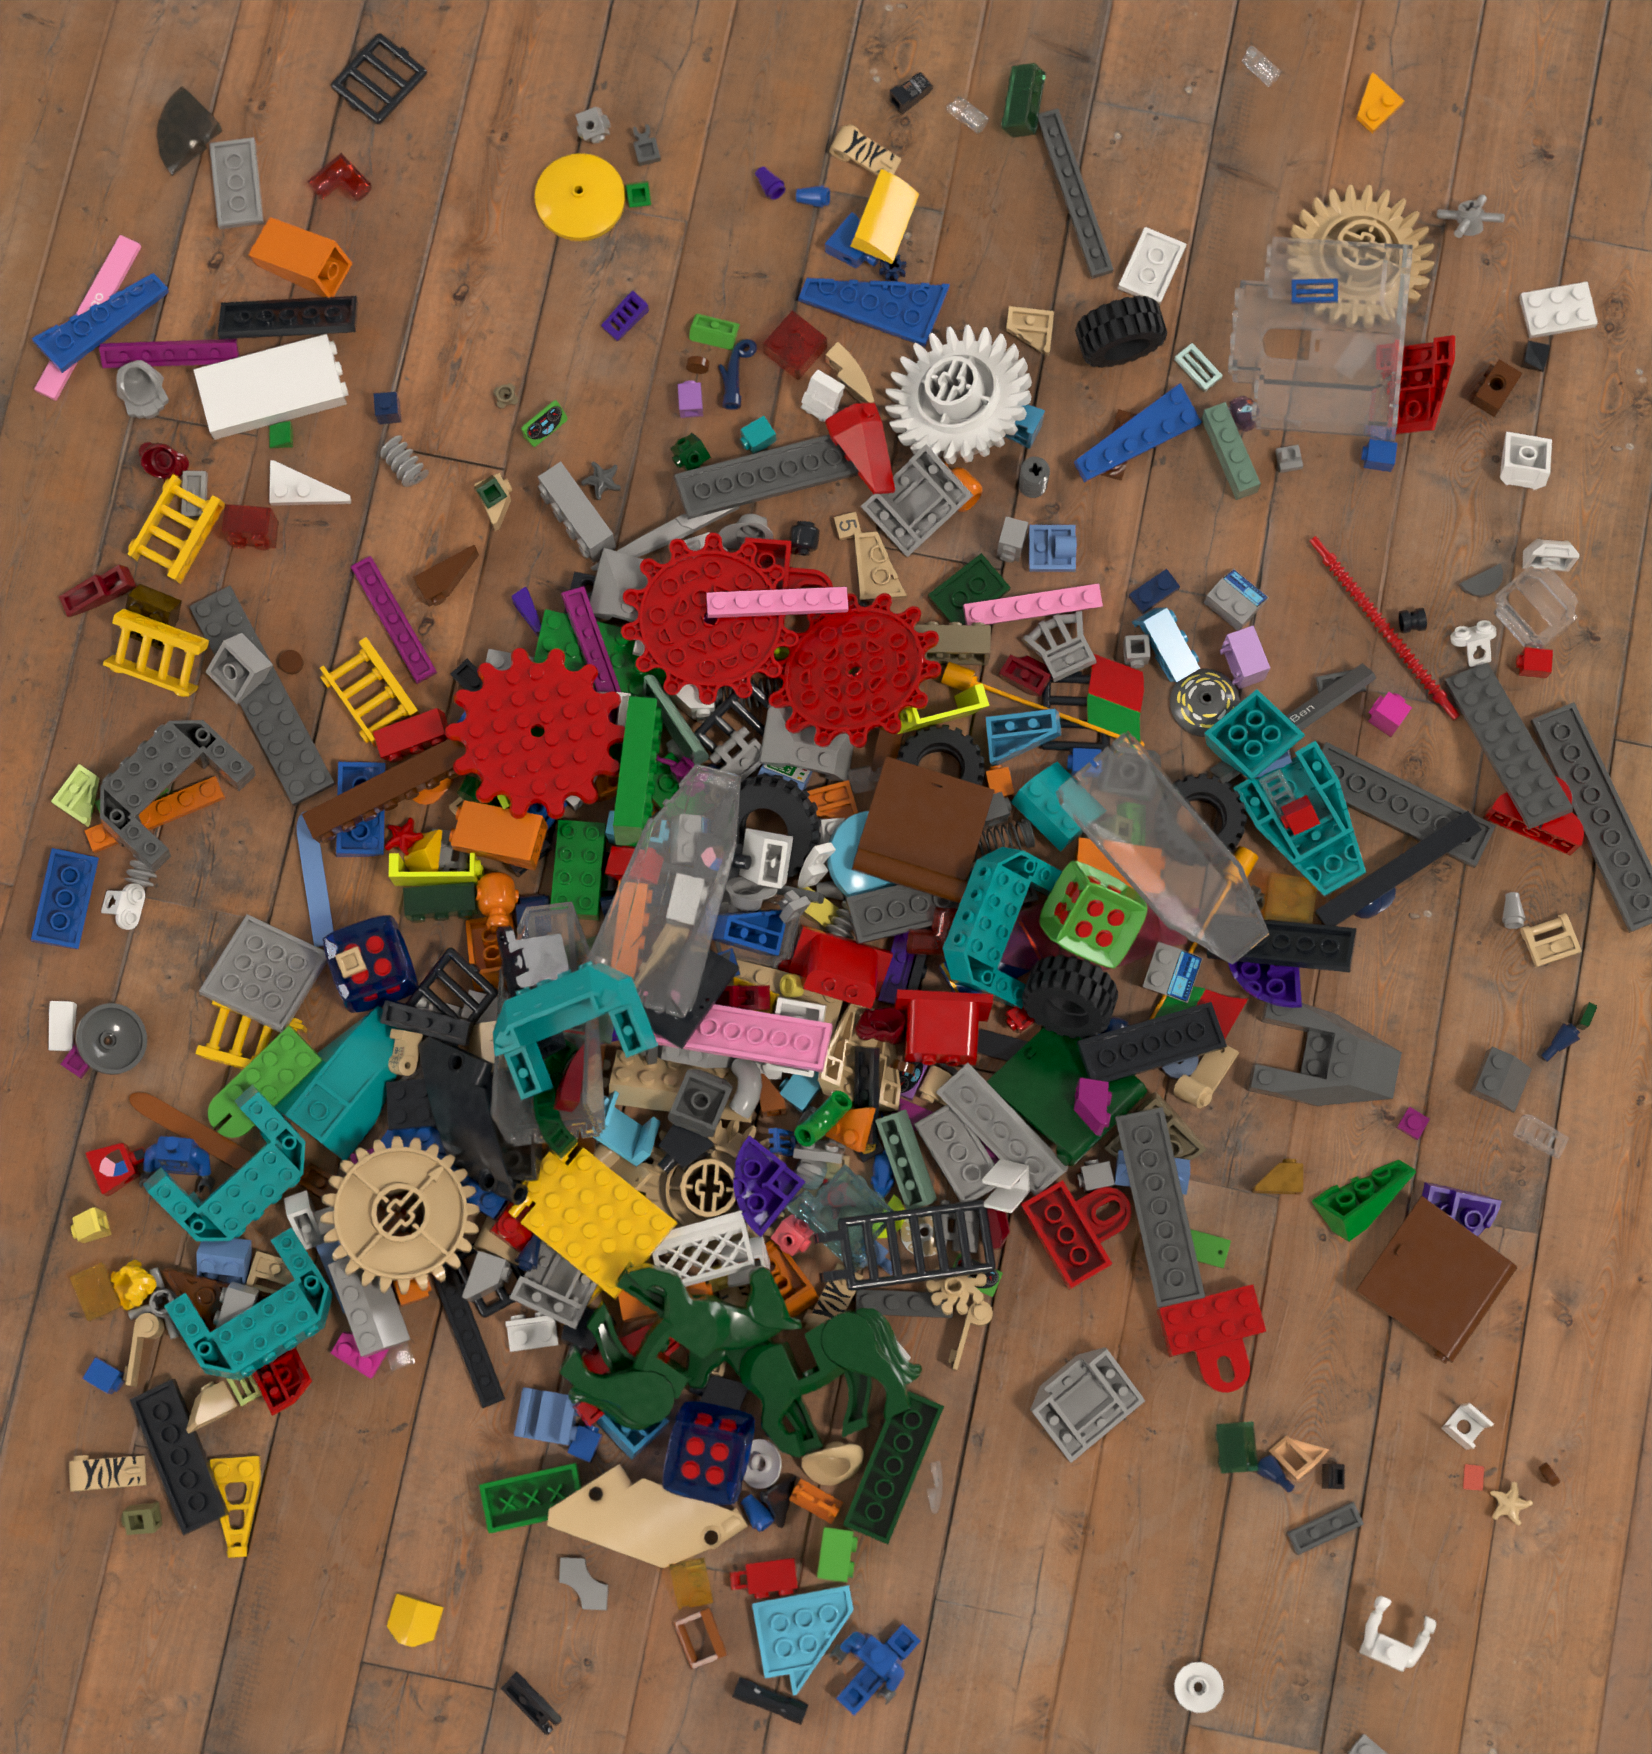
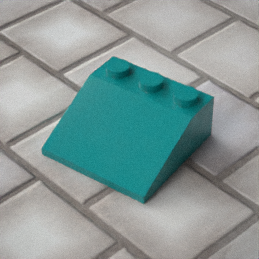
M1258 689L1204 733L1206 745L1222 761L1250 780L1256 778L1305 736Z
M1055 762L1034 776L1019 789L1011 801L1060 852L1107 811L1058 762Z

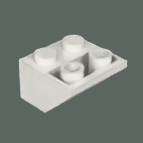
M746 828L742 854L751 856L752 862L748 870L740 869L739 875L758 885L781 889L787 882L793 837Z

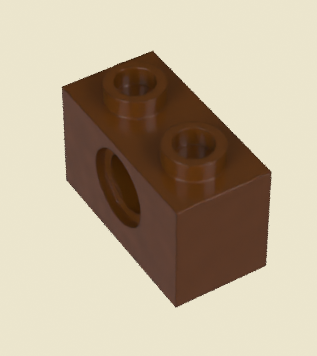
M1500 359L1495 366L1490 364L1483 375L1486 377L1483 384L1479 382L1472 392V395L1475 397L1471 404L1495 417L1515 387L1522 372ZM1490 384H1496L1500 390H1493Z

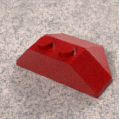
M296 1347L283 1353L274 1361L264 1365L252 1374L272 1416L296 1403L312 1382Z

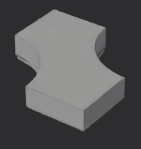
M561 1557L559 1583L567 1584L576 1590L581 1599L582 1609L607 1610L609 1585L596 1581L590 1575L586 1559Z

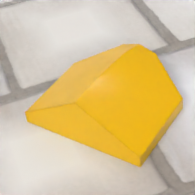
M439 829L423 833L424 837L416 841L408 849L409 855H404V861L410 872H438L442 830Z
M396 1594L387 1628L398 1643L406 1646L415 1647L433 1641L444 1607Z

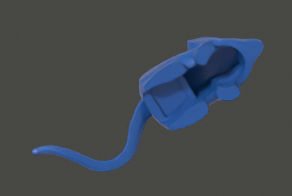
M886 1149L883 1153L875 1155L872 1168L871 1185L879 1202L883 1201L894 1185V1173Z

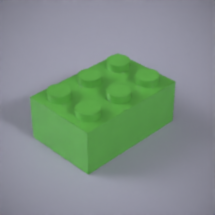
M824 1527L817 1578L847 1582L848 1577L853 1578L855 1562L850 1561L851 1552H856L858 1537H853L854 1531Z

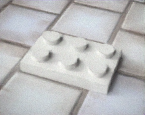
M1145 227L1118 289L1135 296L1153 298L1160 306L1187 244Z
M1588 282L1525 292L1519 296L1529 339L1593 328L1598 324Z

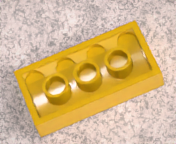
M881 169L850 247L892 264L919 196L915 189L897 176Z

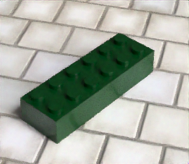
M907 1391V1394L911 1400L912 1407L886 1419L843 1523V1526L887 1545L890 1542L944 1409L943 1405L910 1391Z

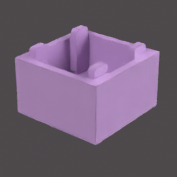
M1254 626L1227 634L1220 654H1224L1234 677L1232 684L1237 685L1238 689L1264 681L1270 666Z

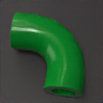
M834 1091L812 1115L796 1127L795 1137L802 1146L810 1147L820 1140L851 1109L852 1101L850 1097L842 1091Z

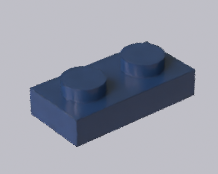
M1165 569L1131 592L1129 598L1143 615L1178 591L1180 586L1170 572Z

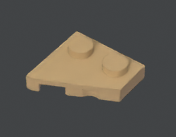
M1009 306L1006 331L1044 355L1049 356L1054 311Z

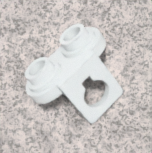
M1479 621L1477 626L1469 628L1466 626L1455 628V631L1450 636L1451 643L1459 647L1467 646L1468 665L1470 667L1491 662L1490 640L1496 637V627L1490 621ZM1481 645V648L1485 650V654L1480 659H1474L1473 654L1477 650V646Z
M131 883L126 885L122 891L108 890L101 913L116 914V923L121 929L130 930L135 928L139 922L145 900L143 887L139 884ZM114 897V900H116L115 905L109 908V902Z

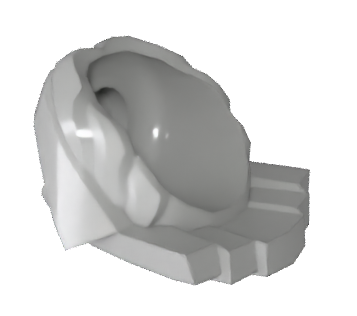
M136 360L120 367L116 379L117 396L124 400L130 417L150 419L159 415V412L165 409L164 406L169 403V399L162 387L164 377L142 360Z

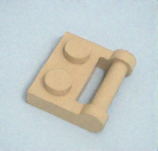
M1566 913L1558 915L1556 919L1532 927L1525 926L1520 929L1535 968L1582 952ZM1559 927L1563 928L1564 933L1537 942L1534 939L1535 935Z
M257 1251L246 1285L273 1294L278 1290L256 1284L257 1277L283 1285H288L295 1279L282 1258Z

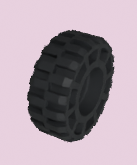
M760 774L754 778L744 779L722 798L714 814L715 822L712 824V832L715 835L744 845L747 828L746 821L750 813L758 808H767L775 811L785 821L788 836L793 837L787 877H792L802 869L807 856L820 842L821 833L819 828L821 826V817H817L816 811L818 808L816 803H811L808 798L810 794L805 789L803 791L797 787V782L793 780L788 782L783 780V776L776 774L773 777L767 774Z

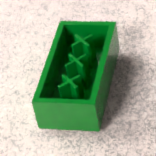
M558 820L550 908L574 905L575 919L599 921L604 853L607 840L605 834L606 823ZM567 913L551 915L554 918H568Z
M573 1463L480 1484L479 1489L488 1534L548 1521L549 1509L582 1488L578 1464Z

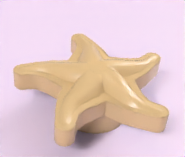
M1512 1482L1511 1489L1506 1494L1498 1491L1490 1492V1495L1494 1496L1498 1501V1507L1492 1518L1496 1520L1499 1516L1507 1514L1516 1525H1521L1518 1517L1519 1510L1531 1506L1533 1502L1531 1500L1523 1501L1518 1498L1517 1483Z

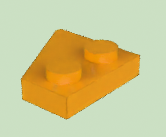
M1372 73L1356 119L1373 134L1403 105L1405 100L1376 74Z

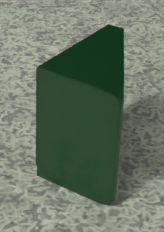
M493 475L474 487V490L487 509L507 497Z

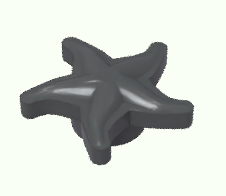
M592 462L594 474L581 481L582 486L591 485L595 487L598 501L602 499L601 495L604 491L621 490V486L616 485L612 480L617 472V465H613L611 469L603 470L596 462Z

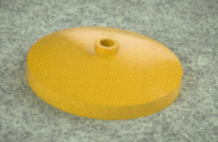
M571 154L555 160L543 171L535 189V204L541 221L551 232L567 240L588 241L606 234L617 224L625 206V191L620 175L607 161L590 154Z

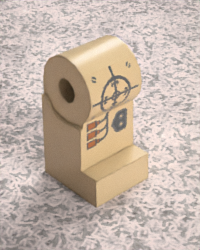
M391 1029L390 1038L395 1039L388 1067L392 1073L403 1076H410L414 1073L420 1053L418 1045L422 1042L423 1034Z

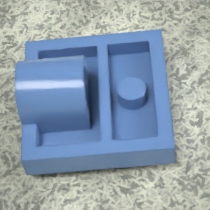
M1029 525V572H1075L1077 550L1075 525Z

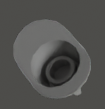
M745 514L736 524L727 525L718 533L722 538V545L730 549H739L745 543V537L773 539V533L767 527V518L757 514Z
M744 877L732 878L725 884V889L730 894L733 905L738 909L752 912L760 909L762 901L773 897L778 891L777 888L758 885Z

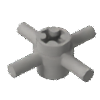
M1479 195L1476 201L1469 200L1461 203L1458 206V211L1440 209L1437 211L1438 219L1457 220L1459 226L1454 232L1457 238H1461L1463 235L1473 236L1481 233L1484 229L1483 222L1503 223L1505 215L1484 212L1482 207L1487 201L1485 195Z
M153 1268L149 1272L156 1279V1292L150 1297L149 1304L128 1311L130 1320L136 1319L144 1313H153L157 1317L164 1318L170 1339L180 1337L178 1329L166 1308L160 1309L158 1304L163 1302L162 1297H166L169 1303L178 1297L172 1290L165 1289L159 1268Z

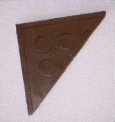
M164 1268L161 1272L176 1296L179 1297L186 1293L210 1333L214 1331L217 1326L213 1324L217 1310L221 1311L223 1302L219 1301L223 1288H227L230 1283ZM259 1291L256 1304L272 1294Z

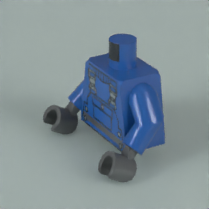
M161 1136L158 1138V1143H154L146 1149L143 1163L144 1172L141 1174L139 1182L141 1188L143 1182L154 1174L153 1171L156 1172L162 1167L167 1173L202 1176L197 1187L198 1191L202 1193L204 1186H207L209 1193H211L215 1180L209 1176L211 1174L209 1154L200 1148L193 1139Z
M854 1632L841 1645L838 1644L834 1647L829 1658L832 1656L839 1659L837 1665H841L847 1654L851 1652L886 1682V1685L876 1694V1697L884 1696L886 1699L885 1705H887L896 1696L895 1690L904 1677V1669L900 1666L902 1662L898 1656L871 1634L865 1632L863 1635L860 1632Z

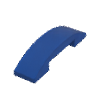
M902 1624L885 1642L884 1646L898 1656L902 1662L921 1640ZM865 1665L836 1699L855 1716L885 1681Z

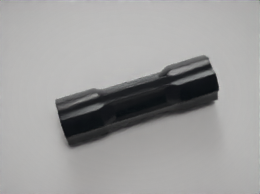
M739 1677L732 1696L734 1699L755 1705L800 1725L809 1706L807 1703L773 1692Z

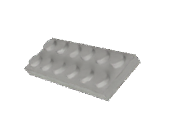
M969 1063L965 1064L936 1091L999 1159L1029 1165L1030 1191L1035 1196L1040 1194L1068 1169V1166L1062 1164L1057 1155Z

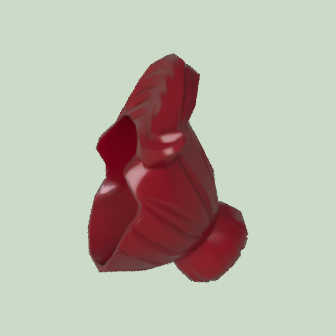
M145 442L141 444L138 450L143 469L149 475L163 479L164 483L167 479L171 478L172 474L179 478L183 475V471H187L189 468V460L186 455L178 453L167 444Z
M884 1008L873 1011L864 1009L861 1011L862 1015L855 1027L858 1038L863 1041L875 1039L881 1042H888L891 1045H896L903 1041L905 1037L903 1030L905 1017L900 1010Z

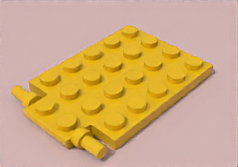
M576 1145L562 1159L555 1153L549 1152L523 1183L528 1188L526 1200L520 1205L514 1204L508 1213L516 1218L525 1206L529 1207L534 1202L536 1205L521 1221V1224L612 1298L616 1299L622 1289L615 1286V1281L629 1261L634 1266L644 1264L677 1225V1222L584 1147L568 1166L565 1162L569 1159L568 1155Z

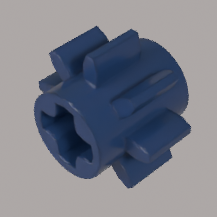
M900 254L897 257L895 256L892 264L880 260V265L883 268L879 269V274H885L886 281L898 282L900 276H906V271L903 269L907 267V262H901Z

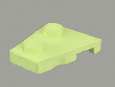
M78 764L51 802L88 827L91 822L100 778Z

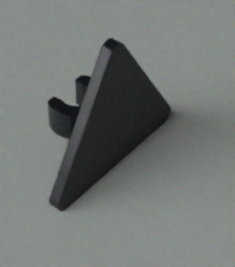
M793 1474L775 1487H767V1492H760V1501L768 1504L779 1528H783L790 1504L789 1499L796 1480V1475Z

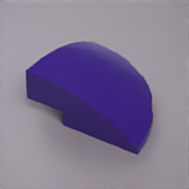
M1227 960L1233 977L1236 978L1244 990L1255 998L1276 1006L1302 1008L1299 967Z
M749 1135L744 1141L735 1162L733 1189L744 1220L761 1238L804 1186L806 1181Z
M1427 1182L1424 1183L1422 1192L1423 1197L1476 1236H1479L1485 1228L1491 1227L1502 1202L1499 1199Z

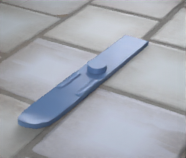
M304 811L298 817L297 838L314 946L321 947L336 944L321 845L313 839L302 816L303 813L307 812Z

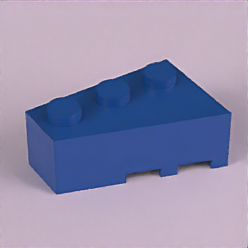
M781 909L713 914L710 917L706 938L760 955L779 956L786 923L784 924L779 917L782 913Z

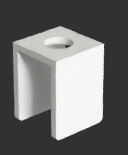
M1000 1159L983 1178L984 1184L997 1186L984 1202V1207L1012 1213L1030 1192L1029 1165Z
M763 1236L761 1238H749L753 1258H760V1260L754 1261L755 1267L764 1266L770 1270V1258ZM725 1245L721 1250V1255L728 1258L734 1249ZM739 1252L733 1261L736 1263L746 1261L748 1257L746 1254ZM754 1268L729 1274L728 1286L735 1287L750 1284L749 1272Z
M1466 1403L1459 1406L1441 1429L1467 1450L1474 1449L1476 1445L1473 1441L1484 1428L1492 1427L1494 1424L1473 1405ZM1460 1420H1467L1470 1423L1471 1429L1467 1434H1462L1457 1429V1423Z

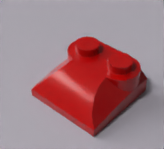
M509 1202L489 1232L520 1253L533 1236V1233L523 1226L521 1221L536 1204L532 1202L529 1207L525 1206L520 1214L514 1218L508 1213L514 1206L513 1203Z

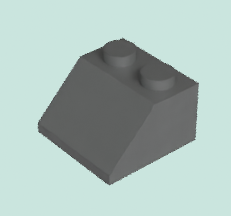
M1492 1046L1486 1051L1469 1094L1514 1113L1532 1069L1514 1055Z

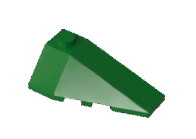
M1396 1160L1372 1170V1174L1359 1179L1357 1176L1350 1179L1351 1183L1339 1188L1338 1185L1328 1188L1314 1198L1312 1204L1330 1229L1338 1236L1350 1242L1374 1222L1414 1176L1416 1171L1401 1160Z

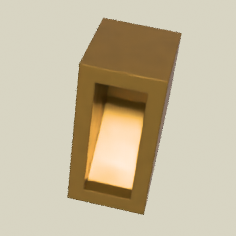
M1282 1159V1163H1278L1252 1188V1193L1302 1194L1303 1163H1297V1159Z

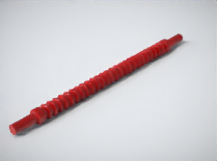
M1317 536L1313 537L1309 542L1323 558L1322 563L1326 567H1330L1329 571H1333V576L1338 577L1337 581L1342 582L1341 586L1346 587L1345 591L1351 593L1350 597L1355 598L1354 602L1359 603L1358 607L1363 608L1362 612L1367 613L1366 617L1371 618L1370 622L1375 623L1374 627L1379 628L1378 632L1384 634L1382 637L1388 639L1387 643L1392 644L1391 648L1396 649L1395 653L1400 654L1399 658L1404 659L1403 663L1408 664L1407 668L1413 670L1411 673H1415L1417 675L1416 679L1421 680L1420 684L1425 685L1424 689L1429 690L1428 694L1433 695V701L1436 704L1439 703L1453 721L1456 720L1460 714L1446 698L1447 693L1443 689L1440 690V685L1435 684L1436 680L1431 679L1432 675L1427 674L1428 670L1422 668L1423 664L1418 663L1419 659L1414 658L1415 654L1410 653L1411 649L1406 648L1407 644L1402 643L1403 639L1398 638L1399 634L1393 632L1394 628L1389 627L1390 623L1385 622L1386 618L1381 617L1382 613L1377 612L1378 608L1373 607L1374 603L1369 602L1370 598L1365 597L1366 593L1360 591L1362 588L1356 586L1357 582H1353V577L1348 576L1349 572L1344 571L1345 567L1340 566L1341 562L1336 561L1337 557L1335 554L1330 553Z

